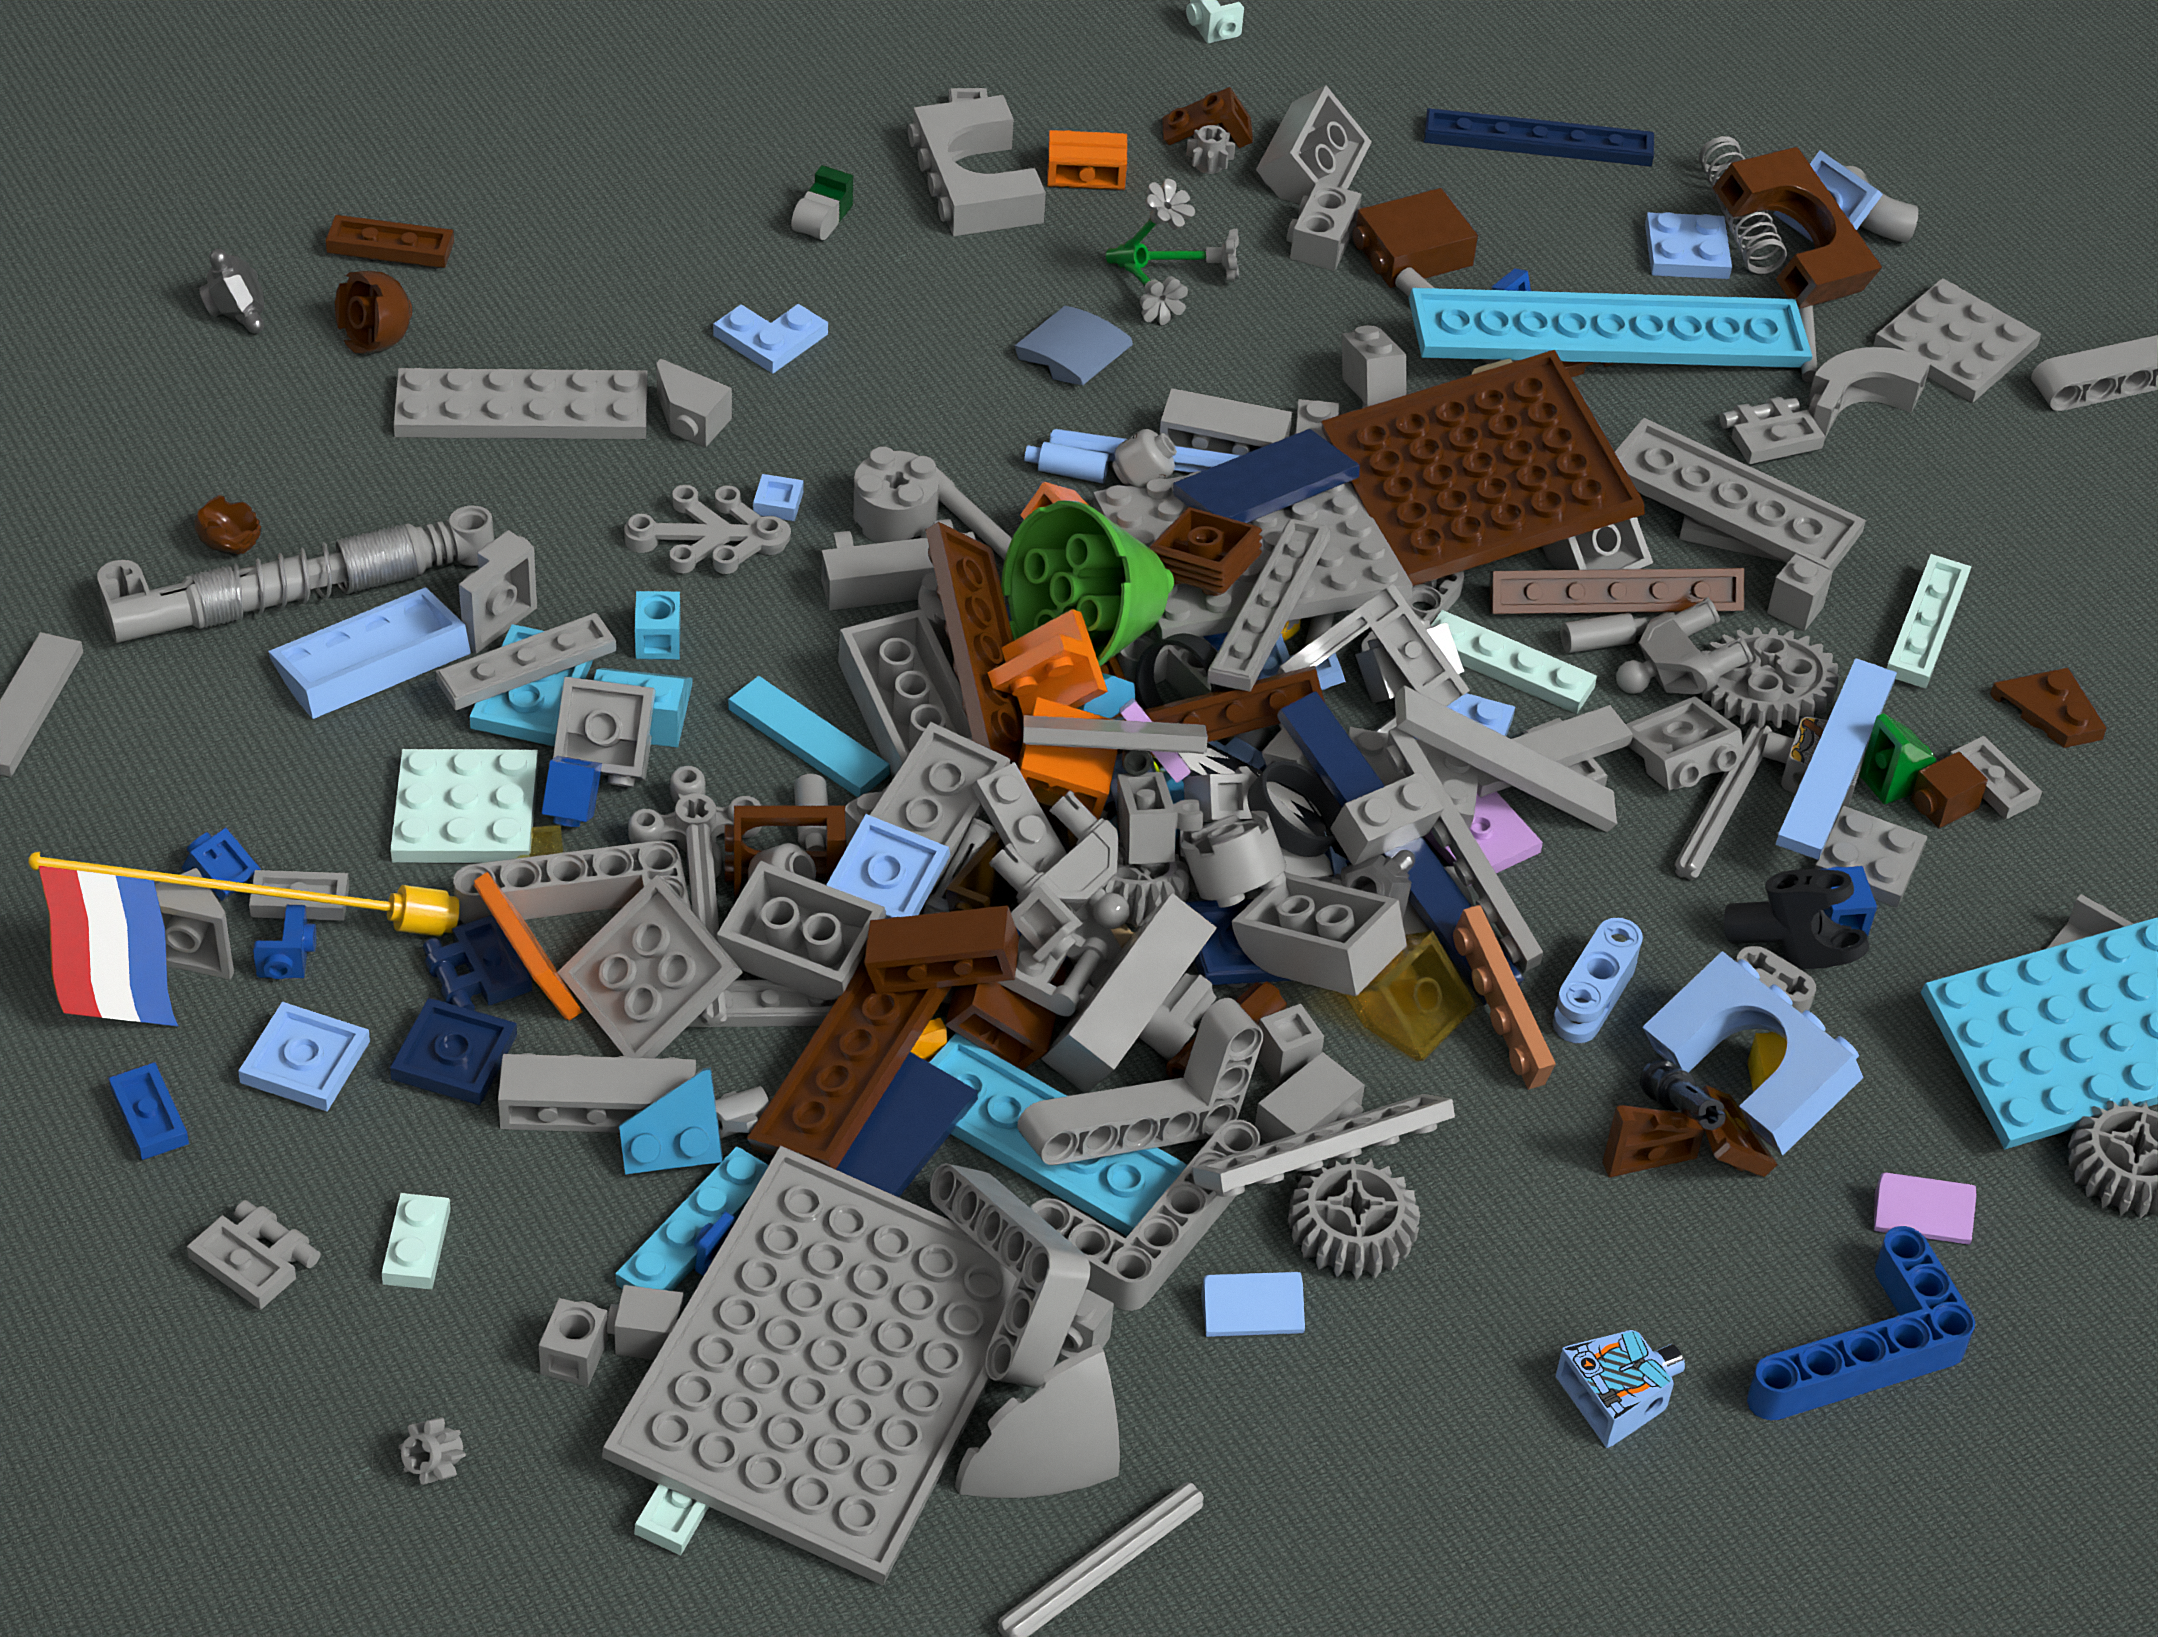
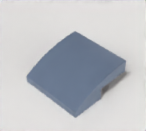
M1064 306L1015 345L1018 360L1049 365L1053 380L1084 385L1131 347L1133 343L1130 336L1110 322L1089 312Z

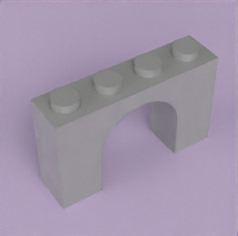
M1003 95L914 107L913 124L908 125L909 142L911 147H917L920 170L922 172L927 171L930 194L932 197L937 196L940 219L942 222L947 221L953 236L1044 223L1046 192L1035 168L982 174L966 170L955 163L959 159L970 155L1012 149L1014 119Z

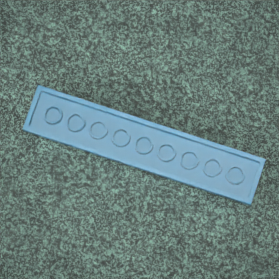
M1412 288L1409 296L1422 358L1492 360L1510 358L1511 360H1522L1555 350L1561 361L1801 368L1805 362L1811 361L1813 357L1796 299Z

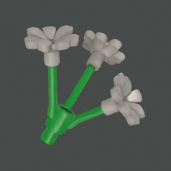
M1169 178L1165 179L1162 187L1158 183L1152 182L1146 191L1148 197L1145 200L1146 209L1152 210L1150 219L1125 244H1120L1118 248H1109L1106 251V260L1109 264H1118L1121 268H1125L1144 285L1146 294L1140 299V305L1143 309L1141 314L1146 322H1151L1156 318L1160 325L1170 321L1171 311L1176 315H1181L1185 311L1186 306L1179 299L1184 298L1188 294V289L1172 276L1166 278L1163 283L1156 279L1150 280L1140 269L1147 265L1148 260L1206 259V263H1222V266L1226 269L1227 280L1235 281V277L1238 278L1239 276L1236 258V248L1239 245L1238 228L1229 230V235L1222 244V247H1206V251H1148L1144 244H1140L1156 225L1168 222L1172 229H1179L1185 224L1184 219H1189L1195 214L1194 207L1186 204L1190 200L1189 194L1185 190H1180L1176 193L1177 184Z

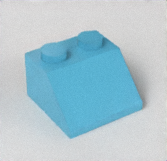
M612 668L596 669L594 677L596 681L654 688L656 692L650 728L651 744L670 747L679 746L692 688L691 677Z

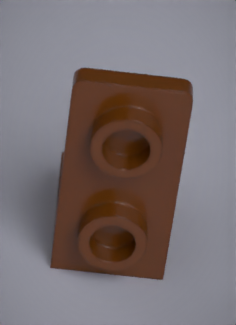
M1231 87L1219 92L1210 93L1203 99L1183 108H1177L1162 119L1163 137L1167 145H1172L1194 135L1195 130H1199L1204 126L1217 124L1226 133H1230L1239 148L1253 143L1251 117Z

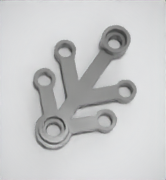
M680 485L672 493L674 509L688 514L700 524L656 523L647 514H636L624 526L626 547L638 553L653 550L658 545L659 540H699L691 546L681 544L674 546L670 550V567L678 573L692 571L696 563L713 553V568L719 573L730 574L738 569L740 563L756 552L764 555H775L782 552L791 538V529L786 521L774 516L761 517L741 502L740 491L733 486H722L716 490L715 507L721 513L731 514L742 524H729L698 501V491L695 487ZM729 541H742L735 547L724 545Z

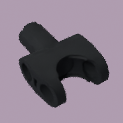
M1802 869L1780 872L1769 878L1766 882L1765 888L1769 901L1731 903L1726 906L1724 912V929L1729 942L1740 944L1781 941L1786 961L1799 969L1827 968L1848 964L1863 957L1870 947L1867 934L1864 931L1851 929V926L1833 922L1823 911L1830 908V905L1846 901L1854 894L1852 878L1843 871Z

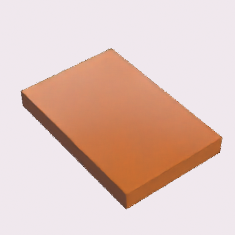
M486 872L474 880L476 890L530 975L565 1020L568 1019L570 1021L582 1013V1009L557 973V970L527 923L490 874Z

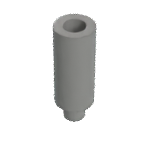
M1630 613L1562 623L1560 630L1562 646L1566 653H1574L1633 644L1636 636L1643 635L1648 622L1646 618L1633 619Z
M805 774L795 780V806H828L826 781L823 777L817 774ZM797 826L798 842L802 847L806 848V851H825L826 826Z

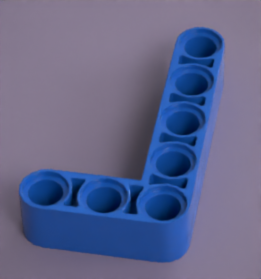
M1897 1226L1890 1229L1884 1237L1875 1263L1874 1271L1876 1277L1900 1316L1775 1353L1761 1359L1756 1365L1747 1395L1748 1406L1755 1415L1770 1421L1780 1420L1945 1369L1961 1362L1975 1329V1319L1926 1238L1919 1231L1907 1226Z

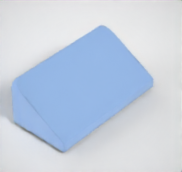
M1300 1272L1206 1275L1203 1278L1201 1300L1206 1337L1304 1333L1303 1282Z

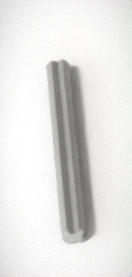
M1754 723L1749 727L1742 740L1745 760L1740 761L1733 770L1724 773L1675 862L1677 868L1675 873L1680 878L1686 877L1689 880H1694L1699 876L1763 758L1762 753L1769 731L1772 732L1768 725L1758 727L1757 723Z
M704 823L699 825L691 824L686 829L692 912L718 942L719 921L711 828ZM725 991L701 1013V1021L705 1025H721L726 1021Z
M1191 1482L1183 1483L1000 1617L998 1631L1001 1636L1028 1637L1199 1511L1203 1506L1202 1501L1204 1499L1201 1491Z

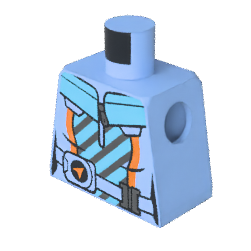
M1629 1330L1562 1348L1555 1377L1604 1446L1609 1448L1666 1409L1674 1385L1672 1376L1683 1372L1685 1363L1681 1352L1675 1345L1669 1344L1656 1351H1652L1639 1332Z

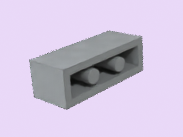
M1171 388L1161 419L1160 434H1166L1174 446L1244 455L1289 437L1292 412Z

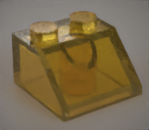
M1433 931L1405 934L1407 946L1357 996L1345 994L1365 1028L1416 1061H1424L1477 1007V1004Z

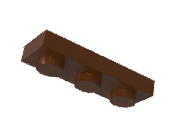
M335 215L326 238L327 253L445 268L454 244V230Z

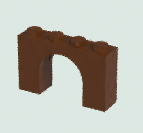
M1798 147L1732 162L1712 187L1733 218L1762 210H1773L1790 216L1809 233L1814 242L1815 249L1795 254L1776 278L1788 298L1796 299L1798 309L1862 292L1882 269L1878 260Z

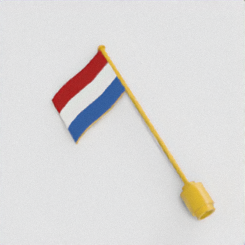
M40 852L32 853L28 859L30 868L35 871L38 870L49 913L51 975L57 1000L63 1013L178 1026L173 1015L167 989L165 927L154 881L387 911L388 921H393L396 931L439 937L444 932L453 933L452 928L457 926L459 918V899L456 896H449L446 890L401 885L398 892L391 893L388 902L46 858L40 857Z

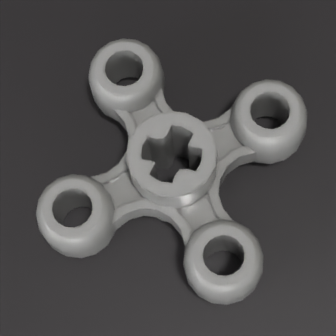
M682 766L676 769L670 778V795L673 802L676 803L675 811L667 815H660L652 809L636 811L629 819L628 837L631 844L676 840L678 846L686 851V869L689 873L686 829L691 824H707L711 828L715 878H717L722 870V851L719 845L716 844V836L725 833V824H734V806H761V804L754 797L740 796L731 801L729 806L716 807L714 801L705 795L706 781L703 773L696 767ZM762 826L748 830L742 838L754 837L760 832Z

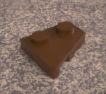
M2069 668L1994 682L1990 695L1995 701L2000 703L2007 699L2023 710L2021 719L2031 726L2043 730L2047 737L2063 748L2100 741L2104 738L2107 728Z
M1705 1085L1702 1090L1712 1098L1719 1100L1725 1108L1722 1111L1726 1114L1725 1122L1719 1128L1714 1130L1705 1129L1713 1154L1717 1160L1731 1164L1740 1172L1747 1170L1765 1177L1778 1164L1759 1136L1749 1128L1742 1111L1732 1096Z
M1624 1105L1617 1106L1602 1164L1610 1178L1696 1159L1705 1129L1684 1113Z

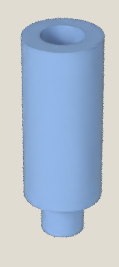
M1044 441L1042 448L1027 445L1024 461L1038 464V471L1104 484L1108 472L1110 454Z

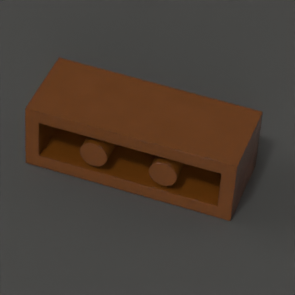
M1008 906L870 920L865 966L877 994L1015 980L1019 935Z

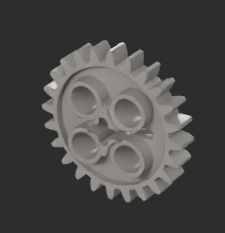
M1754 627L1753 635H1747L1744 631L1737 630V637L1741 636L1752 654L1753 661L1747 662L1719 676V682L1716 683V686L1702 692V700L1711 701V708L1713 710L1725 708L1724 718L1728 719L1736 714L1741 716L1740 724H1745L1750 719H1755L1758 727H1763L1766 721H1772L1777 728H1781L1782 720L1787 719L1793 725H1798L1799 716L1814 718V711L1824 713L1826 712L1827 703L1833 704L1835 693L1838 690V664L1832 663V653H1823L1822 644L1809 646V636L1796 640L1794 639V631L1790 630L1782 636L1778 635L1776 628H1772L1769 634H1763L1758 627ZM1724 634L1722 635L1721 644L1710 642L1709 651L1705 652L1708 654L1735 639Z

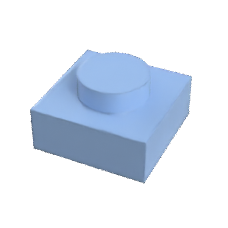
M762 474L753 501V511L760 516H774L784 520L795 521L803 495L804 480Z

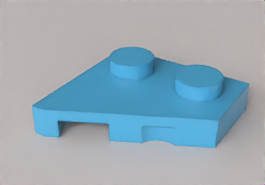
M711 1067L703 1068L695 1076L674 1090H670L655 1100L654 1103L619 1125L625 1174L723 1161Z

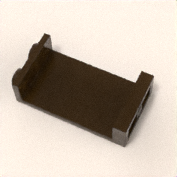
M1036 786L1032 793L1068 854L1077 846L1076 843L1079 839L1050 812V809L1063 796ZM997 831L945 888L949 912L986 907H1009L1016 899L1015 896L1018 892L994 867L989 865V862L1002 849L1005 850V845Z

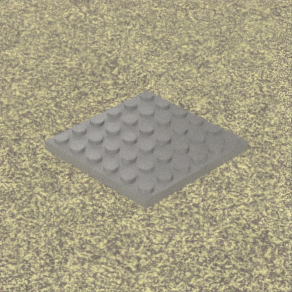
M1201 471L1176 478L1153 479L1144 487L1116 485L1106 490L1093 492L1094 508L1149 547L1188 508L1187 505L1173 495V483ZM1349 481L1248 522L1247 524L1258 526L1262 529V532L1259 534L1262 536V539L1259 541L1262 543V546L1259 548L1262 550L1260 556L1222 595H1206L1202 592L1201 588L1184 583L1174 585L1172 591L1168 594L1166 608L1162 617L1156 623L1155 630L1160 640L1180 633L1203 637L1229 632L1289 519L1329 526L1330 539L1287 621L1357 609L1392 583H1394L1405 600L1412 599L1413 584L1374 518L1369 516Z

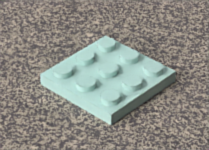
M402 749L390 850L392 863H486L531 857L539 766L538 750Z

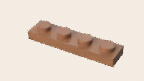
M1481 905L1464 909L1453 932L1456 949L1460 955L1466 956L1472 969L1474 987L1478 994L1484 995L1490 1007L1493 1028L1497 1034L1503 1035L1510 1050L1509 1058L1514 1072L1517 1075H1522L1528 1090L1545 1085L1556 1065Z

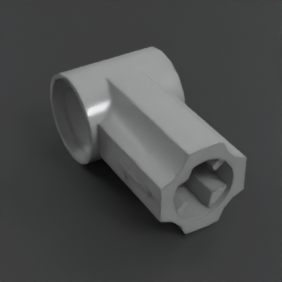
M1185 973L1138 1037L1167 1061H1170L1196 1031L1194 1026L1217 998L1213 993L1212 983L1200 974L1190 975Z

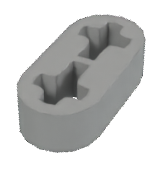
M1745 947L1738 953L1736 962L1743 959L1753 968L1758 967L1756 971L1762 983L1767 987H1770L1772 984L1780 987L1791 999L1792 1006L1800 1013H1803L1805 1010L1809 1011L1816 993V984L1811 976L1762 947ZM1794 990L1798 991L1793 995L1789 994L1792 993Z

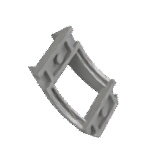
M1394 583L1288 659L1279 667L1276 674L1279 675L1313 665L1316 667L1370 628L1415 691L1446 707L1470 691ZM1396 715L1374 731L1388 734L1390 729L1396 727ZM1282 723L1278 724L1279 727L1283 729L1284 726L1282 725Z

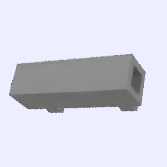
M951 519L936 520L933 523L934 525L940 522L953 528ZM850 531L833 533V539L836 548L822 550L821 581L829 611L918 600L923 577L928 573L935 572L933 564L928 557L929 544L927 538L854 546ZM974 532L963 533L975 539Z

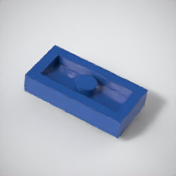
M155 1062L109 1078L111 1092L142 1160L189 1144L186 1128Z

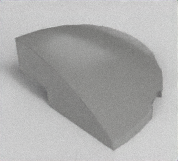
M1100 1344L1085 1349L1049 1369L1043 1374L1045 1384L1039 1387L1030 1398L1024 1402L1021 1398L1015 1399L1013 1397L988 1421L991 1432L990 1437L981 1449L978 1447L968 1448L961 1461L955 1482V1488L959 1494L988 1498H1027L1054 1495L1090 1487L1119 1476L1120 1448L1116 1406L1105 1353Z

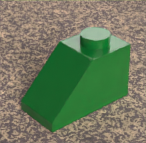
M1883 713L1876 716L1859 776L1885 805L1911 795L1919 771L1934 764L1936 758L1933 756L1930 748L1923 744L1911 729Z

